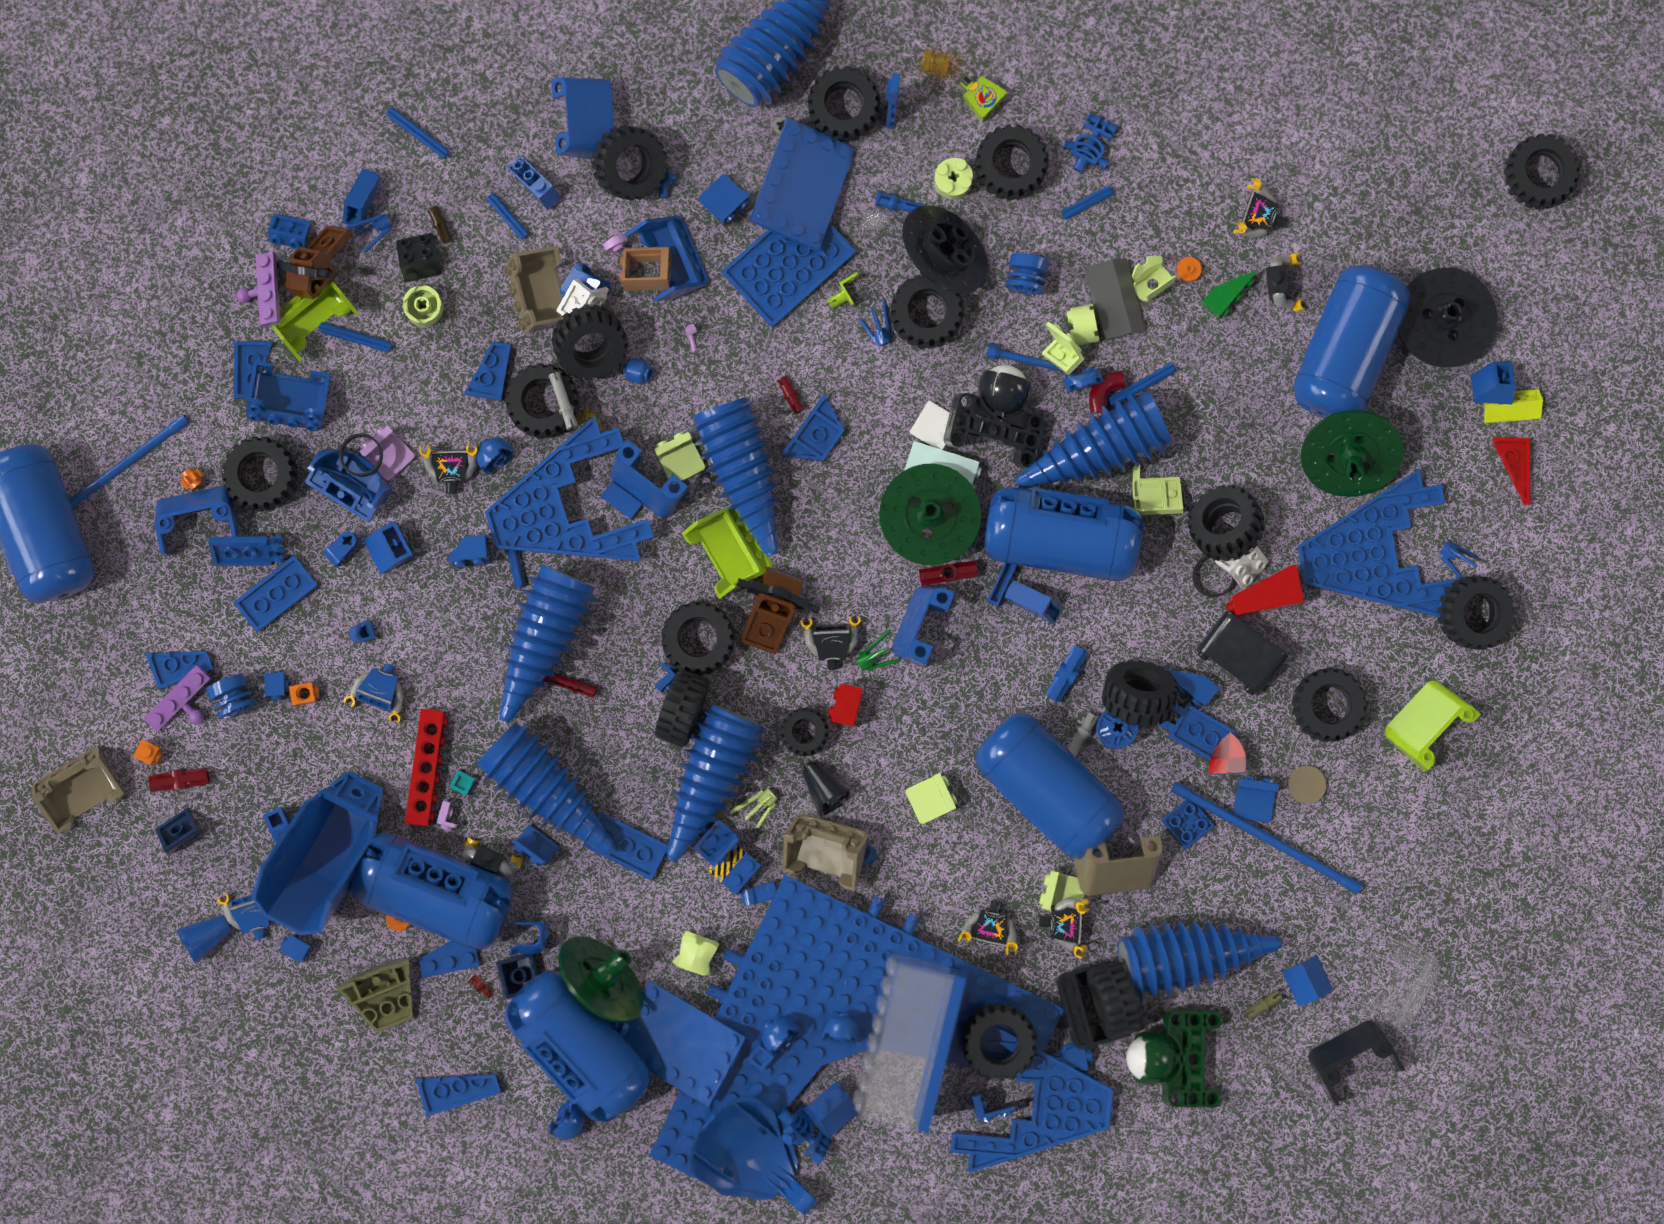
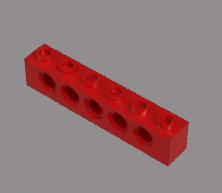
M421 709L405 824L430 827V823H434L435 812H432L433 804L437 803L438 793H435V786L439 785L440 774L437 771L438 766H442L443 754H440L441 747L445 746L446 735H443V729L448 726V716H445L446 712L429 709ZM429 726H437L438 730L435 735L428 733ZM428 744L435 746V751L432 754H427L425 751V747ZM425 763L432 765L430 773L423 772L422 768ZM428 782L429 790L425 793L421 792V783ZM420 801H425L427 804V808L423 812L417 809V804Z

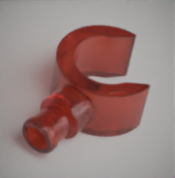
M474 974L468 982L479 993L490 998L493 993Z

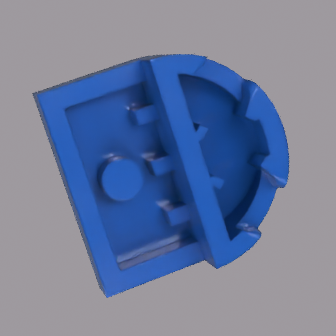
M1094 366L1084 369L1083 373L1076 374V372H1072L1070 375L1066 374L1062 380L1064 389L1066 388L1067 393L1104 382L1100 367L1094 369Z

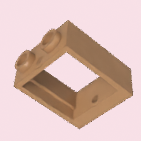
M669 247L624 249L623 256H620L622 272H619V282L623 284L624 291L670 289L672 257ZM661 262L660 277L630 278L631 263Z

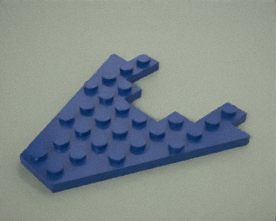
M1417 470L1297 546L1303 584L1437 618L1441 617V613L1437 612L1438 607L1442 605V602L1439 600L1441 596L1446 595L1445 589L1453 587L1452 582L1459 580V578L1421 584L1418 566L1399 568L1393 531L1411 528L1408 510L1445 504L1442 484L1423 487L1420 470Z

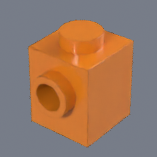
M142 739L133 757L154 766L161 760L163 749Z

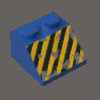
M739 846L733 851L729 850L725 855L726 859L722 864L715 867L711 865L707 869L736 895L761 867L755 859Z

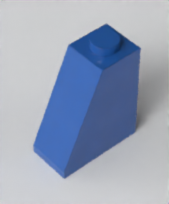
M362 168L344 201L343 224L350 225L365 220L380 184L379 174ZM362 225L354 228L361 230Z
M1014 580L1006 588L1004 597L1009 602L1055 625L1063 608L1051 597Z

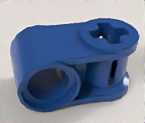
M344 532L322 554L335 567H338L340 565L339 562L343 558L346 559L357 547L358 537L354 533ZM346 537H349V538L352 537V539H351L352 544H351V545H349V544H346V545H345V543L347 542L346 539H345Z

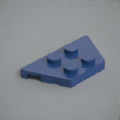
M822 395L782 452V456L823 462L845 430L826 395Z

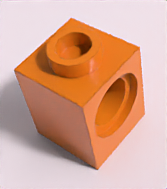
M314 683L289 686L292 706L318 702L317 698L320 697L318 686H315ZM304 689L310 691V696L307 699H302L301 692Z

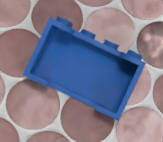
M566 77L551 80L553 99L565 96L568 132L555 136L556 155L595 159L592 157L593 151H597L596 143L598 141L602 142V135L605 133L610 134V129L614 128L612 86L610 81L607 79ZM558 85H562V89L560 92H558L557 89ZM563 139H565L566 144L565 147L562 149L561 142Z
M254 361L247 397L246 416L254 422L264 421L272 425L282 424L291 428H306L309 431L321 429L331 373L311 370L310 379L272 373V363Z
M626 439L619 448L611 468L610 477L612 481L659 517H670L690 492L688 486L672 474L660 489L635 470L640 463L642 451Z
M919 586L915 589L892 645V652L895 656L925 668L933 646L916 640V636L927 609L930 608L938 612L948 611L955 594L954 592L945 588Z

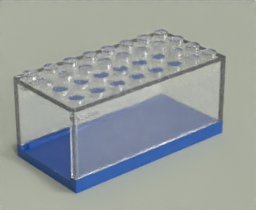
M892 953L891 958L888 957L885 969L887 976H883L881 981L883 992L882 996L878 995L876 1007L878 1013L877 1015L874 1014L872 1018L873 1033L868 1035L867 1045L869 1050L868 1053L864 1052L862 1064L864 1070L859 1072L857 1080L859 1091L855 1090L853 1102L856 1108L855 1111H857L858 1116L861 1118L929 1133L966 978L960 969Z

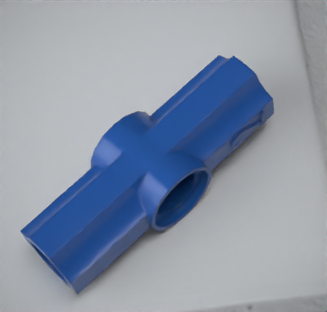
M1073 645L1065 661L1061 663L1054 675L1055 678L1045 694L1047 697L1060 703L1069 685H1072L1078 675V670L1087 657L1088 652Z

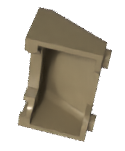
M94 747L41 778L31 787L32 799L57 834L70 830L73 826L74 818L104 800L117 802L124 795L122 786L98 747Z
M798 815L784 834L782 871L798 874L805 867L840 876V886L844 889L855 891L859 883L868 835L865 831L809 815Z

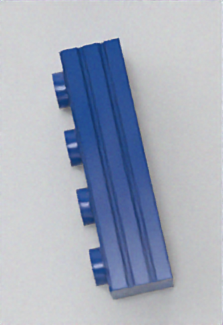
M1004 563L987 600L988 603L999 607L1018 565Z

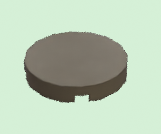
M1301 766L1295 769L1290 774L1287 782L1291 797L1302 804H1312L1319 801L1326 790V779L1323 773L1312 766Z

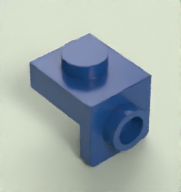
M662 662L660 664L668 672L655 685V688L660 693L663 690L665 692L669 690L677 670L670 663L666 665Z

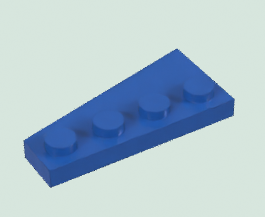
M893 73L892 79H888L885 104L888 105L886 128L893 129L899 95L900 74Z
M496 1074L416 1079L426 1116L502 1093Z

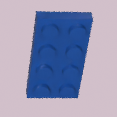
M293 555L233 603L258 633L318 587V584L296 556Z
M599 812L597 817H600V823L607 830L616 848L607 855L587 843H583L582 846L652 881L668 849V845Z

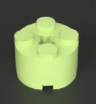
M959 158L946 159L937 166L934 178L935 188L940 195L947 199H960L969 192L972 186L973 173L965 160ZM951 176L957 178L956 182H953V180L950 179Z
M429 286L413 287L404 296V312L408 319L417 326H432L440 320L443 314V302L438 293ZM420 304H426L427 307L421 309Z
M1093 304L1070 308V311H1067L1069 326L1073 325L1074 329L1070 330L1071 335L1076 340L1074 343H1077L1079 346L1099 342Z

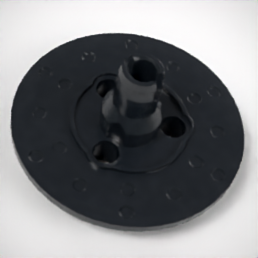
M931 205L917 207L907 215L902 228L903 242L910 259L921 275L940 288L954 293H969L983 284L988 273L986 252L981 241L966 222L944 208Z
M1436 268L1420 274L1407 285L1411 301L1398 334L1404 346L1413 356L1435 367L1452 368L1470 363L1487 349L1496 331L1497 311L1492 295L1479 279L1460 269ZM1455 300L1459 301V302L1461 303V305H1462V308H1461V306H1460L1458 303L1453 302V301H1455ZM1428 311L1431 318L1425 319L1422 312ZM1448 332L1455 334V341L1448 338Z

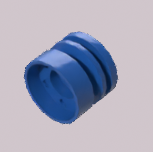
M1011 254L1009 268L1016 272L1007 274L1009 280L1006 281L1005 287L1025 295L1044 294L1045 287L1042 285H1046V280L1039 276L1048 274L1050 261L1044 257L1032 254Z
M243 673L222 679L206 688L210 701L220 700V703L214 707V710L224 709L217 714L219 720L238 716L256 704L254 698L245 700L252 696L251 691L243 693L241 691L248 686Z
M1105 711L1099 717L1095 726L1099 742L1110 749H1121L1128 746L1138 733V725L1134 726L1128 722L1124 723L1121 719L1113 717L1108 711ZM1114 723L1116 725L1121 724V733L1119 731H1113V728L1115 727Z

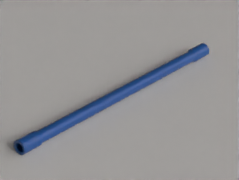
M183 414L165 429L71 497L69 500L72 508L171 435L187 426L189 422Z
M1177 781L1174 783L1171 792L1193 802L1309 866L1355 894H1358L1362 888V884L1339 873L1194 793L1191 789Z

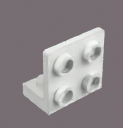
M574 279L556 311L563 316L566 312H572L573 308H583L582 305H589V307L593 305L600 306L607 299L606 294L609 289L603 287L591 290L578 279Z
M928 401L910 430V434L934 448L944 450L946 445L943 438L949 412ZM960 416L957 417L958 425L962 419Z
M1258 546L1255 549H1250L1248 555H1241L1240 559L1234 560L1231 558L1227 562H1223L1220 559V561L1215 560V563L1230 573L1242 589H1246L1269 562Z

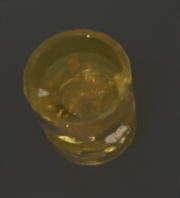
M925 48L920 72L926 74L934 72L935 76L946 78L951 54L943 52L937 54L935 50Z

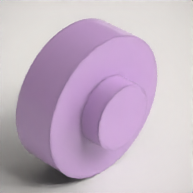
M625 234L610 238L603 246L607 253H617L623 250L629 241Z

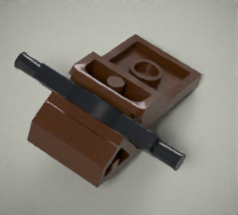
M326 225L307 248L298 247L290 256V262L277 261V269L287 271L286 288L292 295L314 300L321 294L325 286L332 282L333 277L338 272L329 261L334 259L341 247L347 244L348 239L353 235L350 230Z
M766 566L760 582L738 579L736 586L745 588L748 593L755 595L752 610L740 637L741 643L776 655L795 609L802 612L808 610L818 614L820 606L809 603L810 600L799 597L803 584L801 578Z

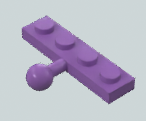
M272 251L256 256L257 288L252 290L241 288L236 294L238 301L241 303H247L252 297L258 296L260 326L263 328L280 324L276 254Z
M197 664L143 719L158 732L182 708L189 715V720L192 724H201L204 721L203 712L194 710L187 702L211 677Z

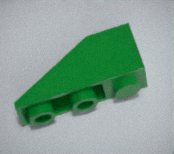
M1250 272L1214 287L1200 305L1217 319L1221 315L1225 317L1231 310L1229 305L1233 301L1237 303L1242 297L1243 293L1241 291L1244 287L1249 288L1255 281L1253 277L1256 272Z

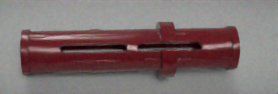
M554 673L556 675L554 677L546 676L542 680L571 690L574 694L580 693L594 698L597 692V686L589 685L580 679H571Z

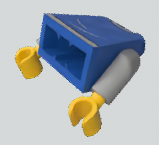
M386 663L382 671L373 668L370 672H366L356 678L350 690L351 695L344 699V703L347 704L348 699L351 698L353 700L351 707L356 706L358 700L388 712L393 710V713L389 716V721L391 722L392 716L396 715L398 716V724L401 720L399 712L402 709L404 696L402 686L398 683V677L392 675L395 667Z
M225 894L227 897L225 902H222L221 897H218V902L224 905L223 911L228 923L241 930L244 934L253 931L256 940L266 937L264 928L270 926V919L266 918L252 899V894L232 900L230 895Z

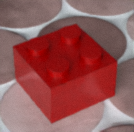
M841 683L839 687H835L833 700H836L835 706L830 707L828 714L832 724L853 729L863 689Z

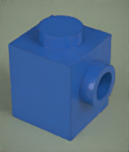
M264 673L265 697H270L271 701H280L282 697H286L287 692H290V681L286 680V673Z

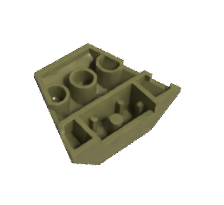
M409 958L387 961L355 974L336 987L337 991L348 1000L349 1004L361 1014V1017L376 1033L413 1019Z

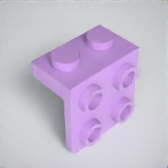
M387 426L386 428L381 427L375 433V439L383 451V461L378 471L385 480L390 481L415 458V455ZM367 440L361 446L362 449L359 452L376 466L380 456L379 448L373 440Z

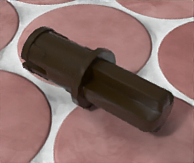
M434 206L428 209L427 212L434 224L433 228L437 230L441 241L444 244L452 241V236L446 226L447 221L442 217L439 207Z

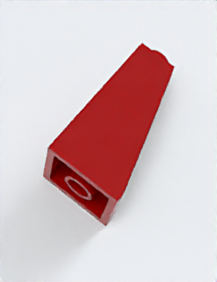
M1291 565L1233 595L1228 599V603L1225 604L1226 611H1229L1236 617L1299 606L1304 602L1297 565Z

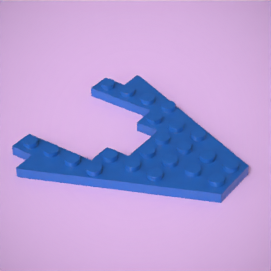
M592 417L485 511V515L496 548L642 561L636 543L654 538L649 519L593 536L588 518L569 524L558 489L577 483L571 464L619 449L624 443L620 428L601 433L596 417Z
M996 1025L986 1029L981 1037V1048L991 1058L1000 1059L1007 1057L1017 1046V1037ZM961 1045L960 1057H965ZM1036 1048V1055L1033 1056L1031 1065H1027L1025 1067L1026 1071L1022 1074L1020 1072L1016 1074V1081L1035 1083L1031 1120L1012 1118L1010 1137L952 1132L950 1153L969 1154L967 1171L971 1173L1107 1130L1110 1127L1113 1089Z

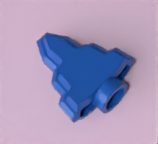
M1071 1040V1043L1064 1045L1060 1052L1051 1054V1056L1089 1075L1088 1063H1093L1090 1048L1077 1049Z

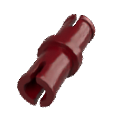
M786 375L778 379L777 383L784 394L783 398L788 401L793 414L795 415L803 411L805 408L801 404L797 396L798 392L796 389L794 390L788 376Z

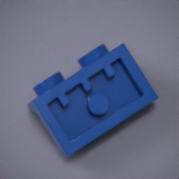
M274 213L268 228V242L275 245L288 246L293 249L298 247L306 248V239L311 228V222Z

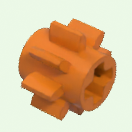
M191 467L181 474L183 479L180 482L186 490L190 488L192 491H195L204 484L202 479L205 476L198 468L194 470Z

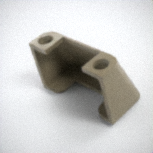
M558 245L514 253L507 261V265L504 266L505 274L509 276L511 282L509 283L510 293L514 294L515 297L514 309L516 312H519L520 316L518 321L519 328L525 334L556 326L558 320L563 319V316L556 311L564 298L559 292L561 283L557 269L562 264Z
M1160 836L1141 838L1143 851L1135 852L1131 858L1109 861L1105 842L1097 847L1102 852L1101 858L1093 856L1092 850L1094 848H1087L1086 854L1082 859H1074L1081 891L1087 896L1149 888L1153 883L1162 853Z

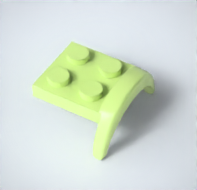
M1134 464L1132 480L1133 504L1140 515L1183 513L1180 477L1140 479V464L1139 468Z

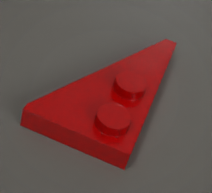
M1493 437L1492 443L1523 505H1530V438Z

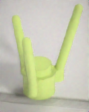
M767 788L764 792L761 790L755 796L730 810V814L758 799L759 804L745 816V820L753 816L762 806L767 808L756 825L759 828L770 811L776 806L774 802L778 799Z

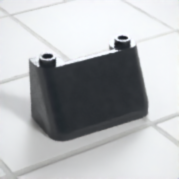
M1225 611L1196 648L1199 652L1197 655L1204 661L1209 659L1216 662L1240 680L1245 686L1244 691L1251 696L1254 694L1258 696L1288 658L1287 654L1229 611Z

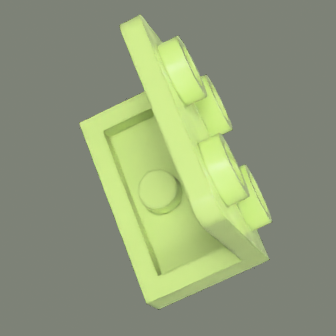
M1048 322L1046 326L1055 340L1042 354L1047 360L1067 375H1070L1084 360L1080 353L1082 350L1074 343L1076 340L1071 334L1063 333L1060 326L1057 324L1052 325Z
M680 432L673 436V440L669 442L664 440L656 445L655 453L668 478L673 474L683 481L705 469V465L702 459H700V455L689 432Z
M936 774L906 789V795L919 823L924 824L956 809L955 804L958 802L954 794H950L947 789L950 785L945 775Z
M1050 871L1045 876L1043 885H1046L1045 893H1041L1039 904H1042L1041 909L1051 911V906L1067 897L1082 901L1084 893L1080 889L1078 878Z

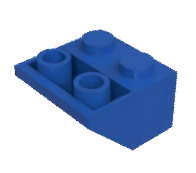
M1491 362L1471 375L1470 380L1474 403L1512 405L1516 388L1512 362Z
M396 521L376 530L363 540L381 575L415 557Z
M485 534L465 536L448 557V562L456 566V568H465L470 563L475 564V566L486 565V562L490 561L488 538Z

